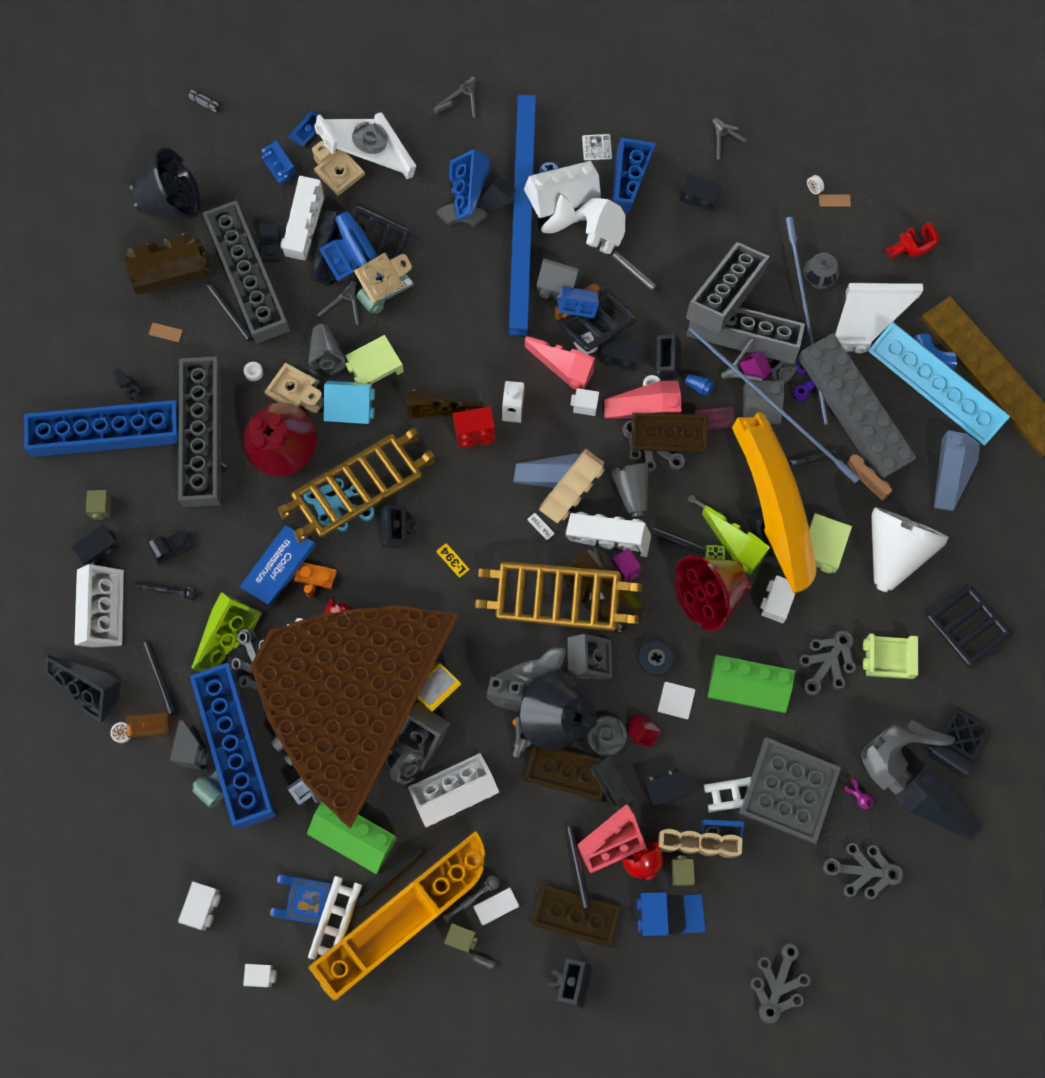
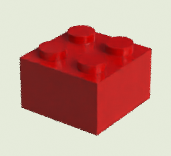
M490 406L453 413L459 448H471L476 444L488 445L495 441V427Z

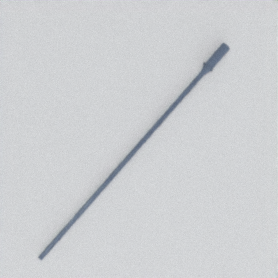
M793 217L786 218L788 240L793 246L811 346L814 342L796 248L798 238L796 237ZM819 391L824 424L826 425L828 420L824 397Z
M692 327L688 329L832 459L837 469L839 468L854 483L860 479L857 474L844 464V461L836 459Z

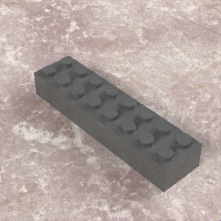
M237 200L203 212L255 344L289 332L290 329Z
M834 333L802 350L798 360L823 395L825 401L868 466L875 471L881 480L909 465L917 458Z
M217 357L179 359L178 501L183 508L221 505V364Z

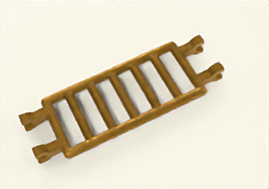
M412 428L398 439L394 434H390L293 491L291 496L294 500L288 504L278 507L282 519H285L292 512L300 508L310 524L293 531L299 543L304 541L314 532L320 537L325 536L422 477L420 469L435 462L433 458L435 457L430 450L421 458L413 461L404 449V446L418 440V432L415 428ZM392 443L413 473L405 479L402 478L382 450L383 447ZM375 452L397 482V484L388 489L366 459V457ZM358 462L361 463L381 492L372 499L350 469L352 465ZM342 471L365 502L356 508L334 478L335 475ZM325 481L330 484L348 513L338 518L317 487ZM310 490L332 521L323 528L301 497V495Z
M508 561L501 562L500 571L479 569V577L499 578L497 601L476 600V608L496 609V618L500 620L615 631L617 622L634 624L639 622L638 615L618 614L620 590L641 592L642 584L621 582V573L618 571ZM508 569L518 570L514 613L504 612ZM526 571L537 572L533 615L522 614ZM545 573L556 574L552 617L541 616ZM564 575L575 576L571 619L560 618ZM583 576L594 577L590 621L579 620ZM602 578L613 579L609 623L598 622Z

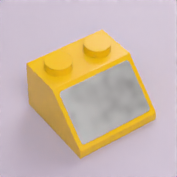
M435 661L417 700L421 705L433 711L461 683L442 664Z

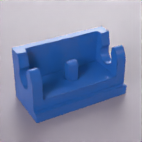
M276 140L262 149L264 154L261 156L262 160L279 185L297 176L293 164Z
M561 286V298H558V311L560 313L590 318L595 317L599 305L597 292Z

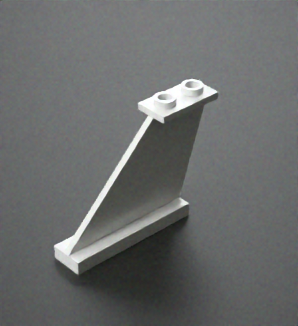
M382 112L375 114L374 119H323L321 115L317 116L315 131L321 136L325 147L330 150L331 154H334L336 149L402 172L406 179L413 177L416 165ZM369 122V124L374 125L376 123L383 127L388 134L386 148L377 154H368L359 150L352 139L354 129L358 124Z
M849 283L846 289V301L835 333L845 351H855V353L867 352L871 343L890 323L901 315L916 299H919L923 291V284Z

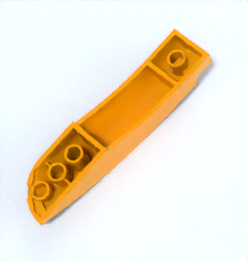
M757 412L754 417H738L732 429L745 454L754 478L764 517L765 534L793 593L803 591L811 585L816 576V563L810 530L795 478L766 415Z
M476 831L308 967L321 984L320 986L333 1000L338 999L476 884L483 872L485 856L483 843Z

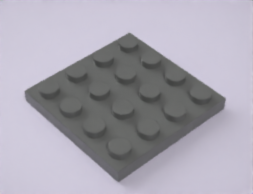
M766 737L764 738L739 814L816 844L841 767Z

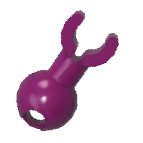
M852 779L851 784H853L854 790L845 786L844 791L847 794H853L861 808H871L874 802L872 796L868 793H862L858 789V783Z

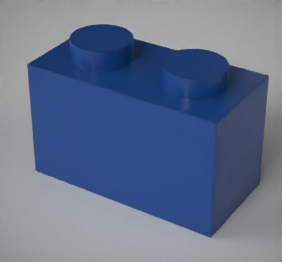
M666 892L641 893L640 898H637V911H641V919H638V932H642V937L668 936Z

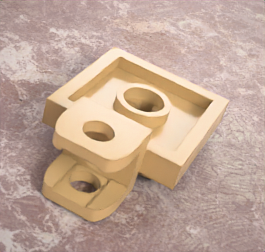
M323 141L312 148L314 160L318 164L314 168L316 174L337 196L365 175L360 166L346 152L337 150L334 154H331ZM343 169L344 171L343 174L337 175L336 170Z
M383 253L354 270L371 302L374 303L403 286L399 277L407 273L412 268V265L405 254L389 260L387 255ZM376 273H378L379 275H381V277H382V282H381L380 280H378V281L376 280V277H377V274H376Z
M287 363L282 366L265 390L267 396L278 402L290 403L298 407L302 405V407L314 413L319 412L324 404L322 393L314 387L317 383L316 379ZM292 384H295V385H294V389L291 390V391H288L287 386H288V385L291 386Z

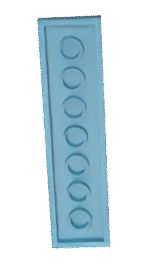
M894 322L890 323L868 350V352L983 445H986L1010 417L1002 408Z

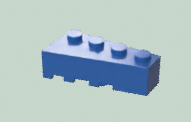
M627 138L620 139L616 154L612 202L621 206L626 214L630 211L656 143Z

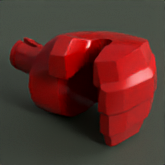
M929 222L925 223L921 228L924 237L923 241L917 240L914 228L907 229V233H900V242L885 249L887 254L895 251L888 255L890 260L903 252H906L910 258L918 257L938 246L939 234L934 226Z

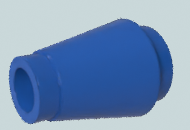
M689 374L685 380V384L702 396H708L714 387V382L710 378Z

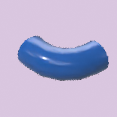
M920 334L914 337V339L950 368L956 369L957 359L955 352H944L937 349L932 342L930 334Z

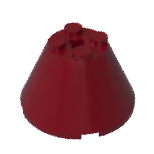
M284 402L272 403L259 409L248 421L243 435V447L249 462L260 472L274 477L289 476L303 469L311 456L314 455L317 446V431L310 416L300 407Z
M691 555L681 559L675 568L677 579L674 580V588L679 604L686 616L692 622L696 621L701 625V629L706 631H715L722 628L751 588V583L747 579L740 561Z

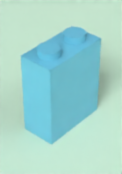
M327 381L324 384V421L369 424L371 419H374L375 409L372 407V400H375V389H372V384Z

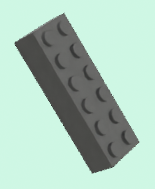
M736 242L690 301L686 319L720 334L764 275L770 256Z
M739 307L720 334L690 321L688 329L692 327L707 342L741 351L750 339L754 338L752 345L747 350L748 353L763 351L767 358L795 364L805 324ZM687 331V337L698 339L692 332Z

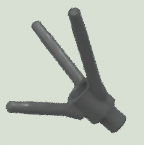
M471 77L464 84L460 85L461 88L441 101L437 106L450 101L463 92L470 95L473 118H476L474 88L477 79Z
M719 118L713 120L717 130V159L720 160L721 136L730 133L743 142H746L747 139L733 131L739 130V127L725 124Z
M351 281L350 285L346 286L344 292L317 315L320 317L344 298L352 301L356 325H359L355 295L358 284L355 281Z
M754 338L750 339L733 363L741 373H743V370L738 363L752 345ZM730 367L727 368V371L721 372L723 379L729 377L731 379L734 377L741 378ZM745 375L749 380L763 381V378Z
M516 717V741L513 746L515 749L512 755L520 757L522 751H525V748L529 747L531 743L523 736L519 717Z

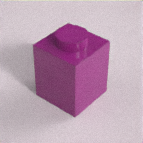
M763 351L749 354L740 362L745 375L760 377L763 380L767 378V375L772 370Z
M629 548L612 558V565L616 571L621 573V579L624 582L628 579L632 581L639 576L641 566Z

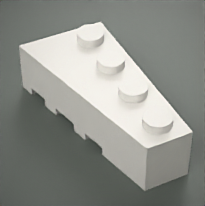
M584 512L570 513L566 536L570 541L592 546L599 543L601 547L611 550L614 547H618L623 551L629 548L630 551L641 552L640 556L647 557L651 534L642 520L633 519L628 521L622 517H614L613 519L601 514L590 516Z

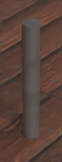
M617 251L612 254V257L651 291L655 289L656 284Z

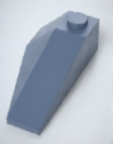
M580 454L517 463L513 483L555 488Z

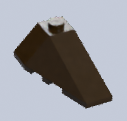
M422 389L407 391V408L410 419L453 416V413L483 408V403L433 391Z

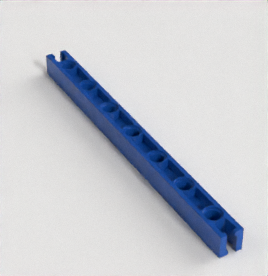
M518 95L514 186L516 191L514 192L509 336H528L532 204L524 191V187L529 176L533 175L536 95Z

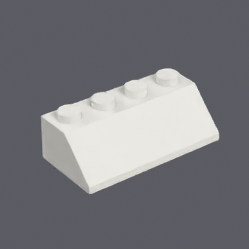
M591 161L529 176L524 187V191L539 218L555 214L556 205L561 195L570 200L573 209L582 207L592 198L601 199L599 175Z
M90 564L77 569L75 645L86 647L122 645L124 570Z
M481 753L408 787L425 827L436 824L446 817L452 816L499 793L493 776Z

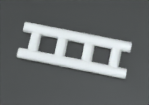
M751 777L704 785L705 793H712L714 803L708 805L709 813L741 808L744 799H741L739 787L748 786ZM731 789L733 801L721 802L719 790Z
M335 876L308 958L316 960L317 954L324 955L330 950L320 946L324 933L336 937L333 946L345 938L362 885L354 883L353 888L341 885L342 878ZM338 893L349 896L346 909L334 905ZM331 913L343 917L339 929L327 925Z

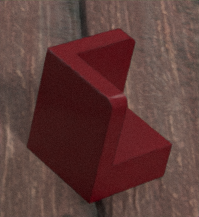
M638 714L634 715L626 729L635 744L652 747L661 732L652 718Z

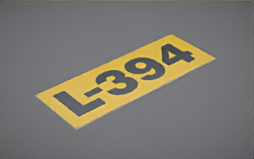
M447 543L436 551L459 578L470 570Z

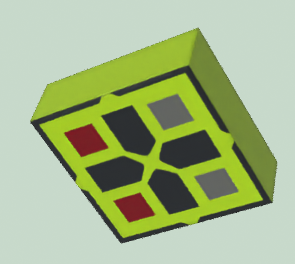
M706 544L705 557L725 560V545Z

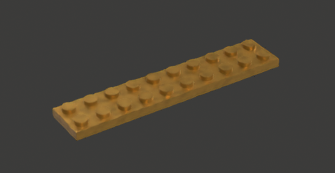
M951 296L922 315L920 319L949 352H955L959 364L987 396L1010 415L1008 420L1035 451L1043 457L1045 455V403Z

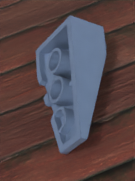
M947 431L942 438L934 501L935 509L954 511L978 463L980 443L968 434Z

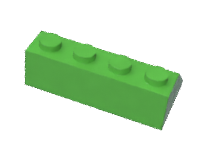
M716 655L713 661L707 698L786 713L792 692L795 670Z
M321 802L316 810L307 835L375 874L380 870L397 840L395 835L360 815L357 816L352 828L349 829L323 802Z

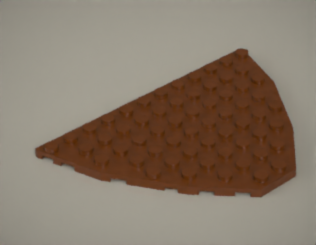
M400 605L385 608L374 607L346 610L338 613H323L317 615V617L296 621L284 627L270 629L251 663L268 721L300 778L349 829L352 828L458 618L457 614H446L440 611L432 612Z

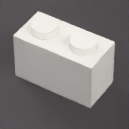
M776 576L774 581L770 580L766 591L769 592V595L762 600L760 608L763 611L761 615L784 623L795 593H793L787 579Z
M192 882L178 922L206 931V928L210 927L213 921V915H211L213 908L219 904L220 890Z

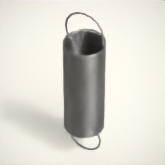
M453 101L433 108L434 110L432 111L435 112L434 114H439L453 107L451 103Z
M475 953L472 961L490 969L495 965L494 961Z

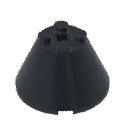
M162 148L158 150L134 183L130 184V189L135 199L134 205L138 211L142 210L147 215L191 219L198 215L197 210L201 207L198 185L191 170H187L182 164L184 161L182 157L172 149Z
M545 672L532 680L523 693L524 698L521 707H519L518 714L520 727L527 740L540 749L547 751L564 749L586 736L597 725L595 708L583 684L575 676L567 672Z

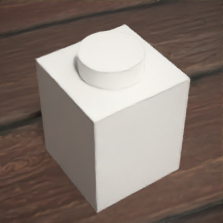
M577 388L576 395L572 394L571 406H574L573 413L595 416L599 392Z
M245 964L243 986L272 987V983L276 981V970H273L274 966Z

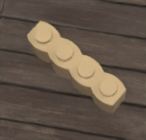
M585 449L543 501L539 510L556 523L561 519L564 521L570 514L569 509L571 506L576 507L580 502V495L590 490L593 485L591 481L595 477L598 479L605 470L603 469L604 462Z
M665 829L658 833L659 847L663 852H675L678 850L684 854H695L697 852L705 856L719 854L725 858H735L742 854L743 839L735 835L721 837L715 833L701 835L694 831L680 833L673 829Z

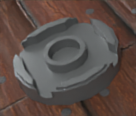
M363 122L355 127L352 139L355 146L362 152L377 154L386 148L388 134L379 124L374 123L373 125L369 124V122Z
M601 716L597 718V725L587 734L588 743L592 750L600 755H615L622 750L626 743V728L620 720L612 716Z

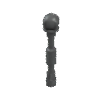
M489 876L484 881L485 885L473 895L466 897L459 903V906L442 916L446 923L459 911L475 902V899L488 890L497 889L499 887V879L496 876Z

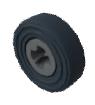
M651 641L640 650L639 665L647 674L661 676L671 669L674 661L673 652L664 642ZM653 654H656V656H661L659 663H656L655 660H651V658H653Z

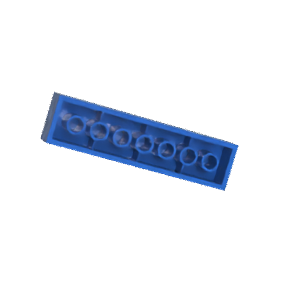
M176 400L24 414V450L31 457L179 444V405Z
M229 663L191 675L190 679L232 826L240 830L277 817L232 667Z

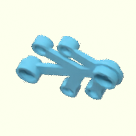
M339 478L335 479V480L337 481V483H338V482L341 483V486H340V487H341V489L343 490V488H344V483H343V481H342L341 479H339ZM330 484L319 488L338 518H340L342 514L339 508L346 511L347 509L337 495L332 497L325 495L333 491ZM353 485L350 489L344 491L348 498L360 496L359 493L352 492L355 489ZM311 490L305 493V501L315 506L319 515V522L322 525L329 524L330 518L318 500L310 497L313 494ZM373 507L366 510L370 512L369 516H364L361 513L359 515L360 518L364 521L371 520L374 516ZM323 516L328 517L326 521H321ZM346 522L344 527H338L337 529L345 531L348 528V523Z

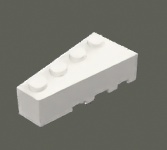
M299 176L289 221L286 226L285 238L281 241V249H283L286 257L306 261L325 200L321 181L318 179Z

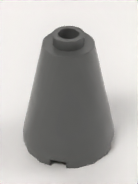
M325 324L316 325L312 329L308 366L310 371L318 376H324V373H330V376L335 375L345 367V357L330 327Z
M648 464L625 466L622 471H620V468L611 470L612 478L627 513L632 514V517L643 516V512L647 511Z

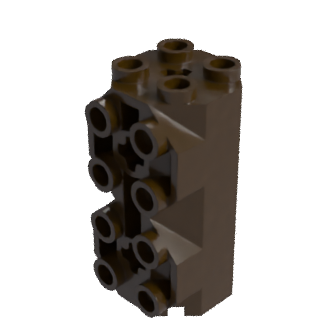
M183 233L177 237L165 238L161 247L156 246L155 242H149L138 247H130L127 249L128 253L125 255L124 260L128 276L133 282L131 284L136 294L204 277L211 273L201 239L192 237L191 233Z
M596 547L592 548V552L590 549L585 551L571 563L574 568L615 571ZM564 575L565 584L570 589H574L575 576ZM583 576L580 602L582 604L584 602L589 604L590 608L588 611L591 614L594 577ZM602 578L598 613V620L600 622L609 623L613 579ZM620 590L618 614L638 615L640 619L642 617L641 614L644 612V605L632 591ZM617 622L615 631H603L605 633L616 632L619 635L627 629L626 626L629 623Z

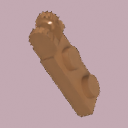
M852 455L847 462V466L860 477L859 480L882 501L885 500L892 491L890 485L885 480H881L872 468L867 467L861 457Z

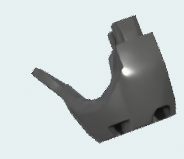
M565 648L549 649L538 660L520 663L495 677L491 676L487 699L496 706L519 712V707H521L524 698L523 693L532 680L545 672L562 671L561 665L566 653Z
M911 720L908 724V729L892 725L872 740L862 751V762L871 778L883 790L889 787L896 795L906 787L905 784L913 777L906 769L909 764L901 752L904 745L913 742L941 746L950 745L955 742V738L932 731L920 723Z

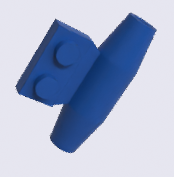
M348 211L335 218L343 240H334L319 249L338 282L353 274L358 266L361 267L378 257L363 229ZM376 273V274H377L376 280L381 279V278H382L381 275H379L378 273Z

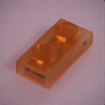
M167 713L126 716L128 738L169 734Z

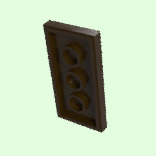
M632 412L631 451L707 453L708 415Z
M533 745L524 779L525 782L602 802L604 795L602 788L590 769L591 766L601 761V759L564 749L547 751Z
M542 884L532 926L611 948L622 907L590 898L591 908L583 909L581 895Z

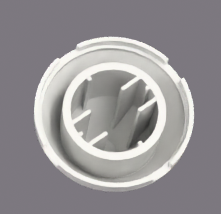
M874 508L871 517L874 583L877 584L876 588L887 592L888 589L893 590L944 547L948 537L932 528L913 522L906 517L881 508Z

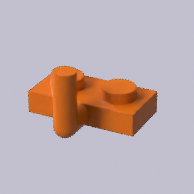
M303 562L295 574L294 581L308 584L304 587V591L309 598H312L316 587L333 589L337 570Z

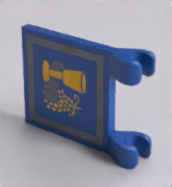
M279 875L277 882L279 884L291 885L287 909L272 908L271 916L319 925L332 884Z

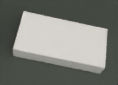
M508 888L473 907L483 926L518 908L519 905L511 888Z

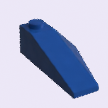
M475 149L450 161L449 179L453 182L452 194L456 197L454 204L457 219L459 220L473 214L489 174L490 157Z

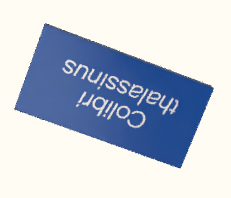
M286 525L240 585L241 589L270 607L316 546L308 538L299 543L295 538L294 530Z

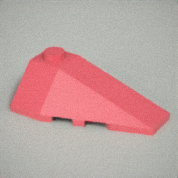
M526 336L525 348L571 388L585 390L593 374L594 357L574 349L571 352L565 351L560 345L551 347L545 341Z
M658 381L604 399L605 418H632V412L680 414L681 392L679 382Z

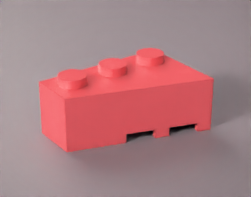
M627 804L577 844L590 873L646 849L635 816Z

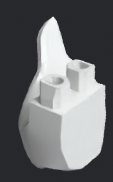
M561 195L556 205L555 214L542 226L541 230L544 233H555L575 222L587 220L586 233L588 238L586 244L597 247L599 241H602L600 251L604 254H611L614 246H619L624 236L625 213L621 206L608 199L599 198L590 199L581 208L574 211L570 200Z

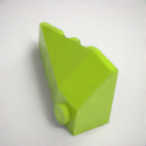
M706 505L702 512L703 517L722 545H725V549L732 560L740 561L744 572L751 575L764 559L770 547L750 532L748 534L743 533L740 526L736 523H727V519L723 515Z
M221 592L211 611L192 668L203 672L219 666L226 659V655L240 644L238 634L244 629L253 630L262 613L238 599Z

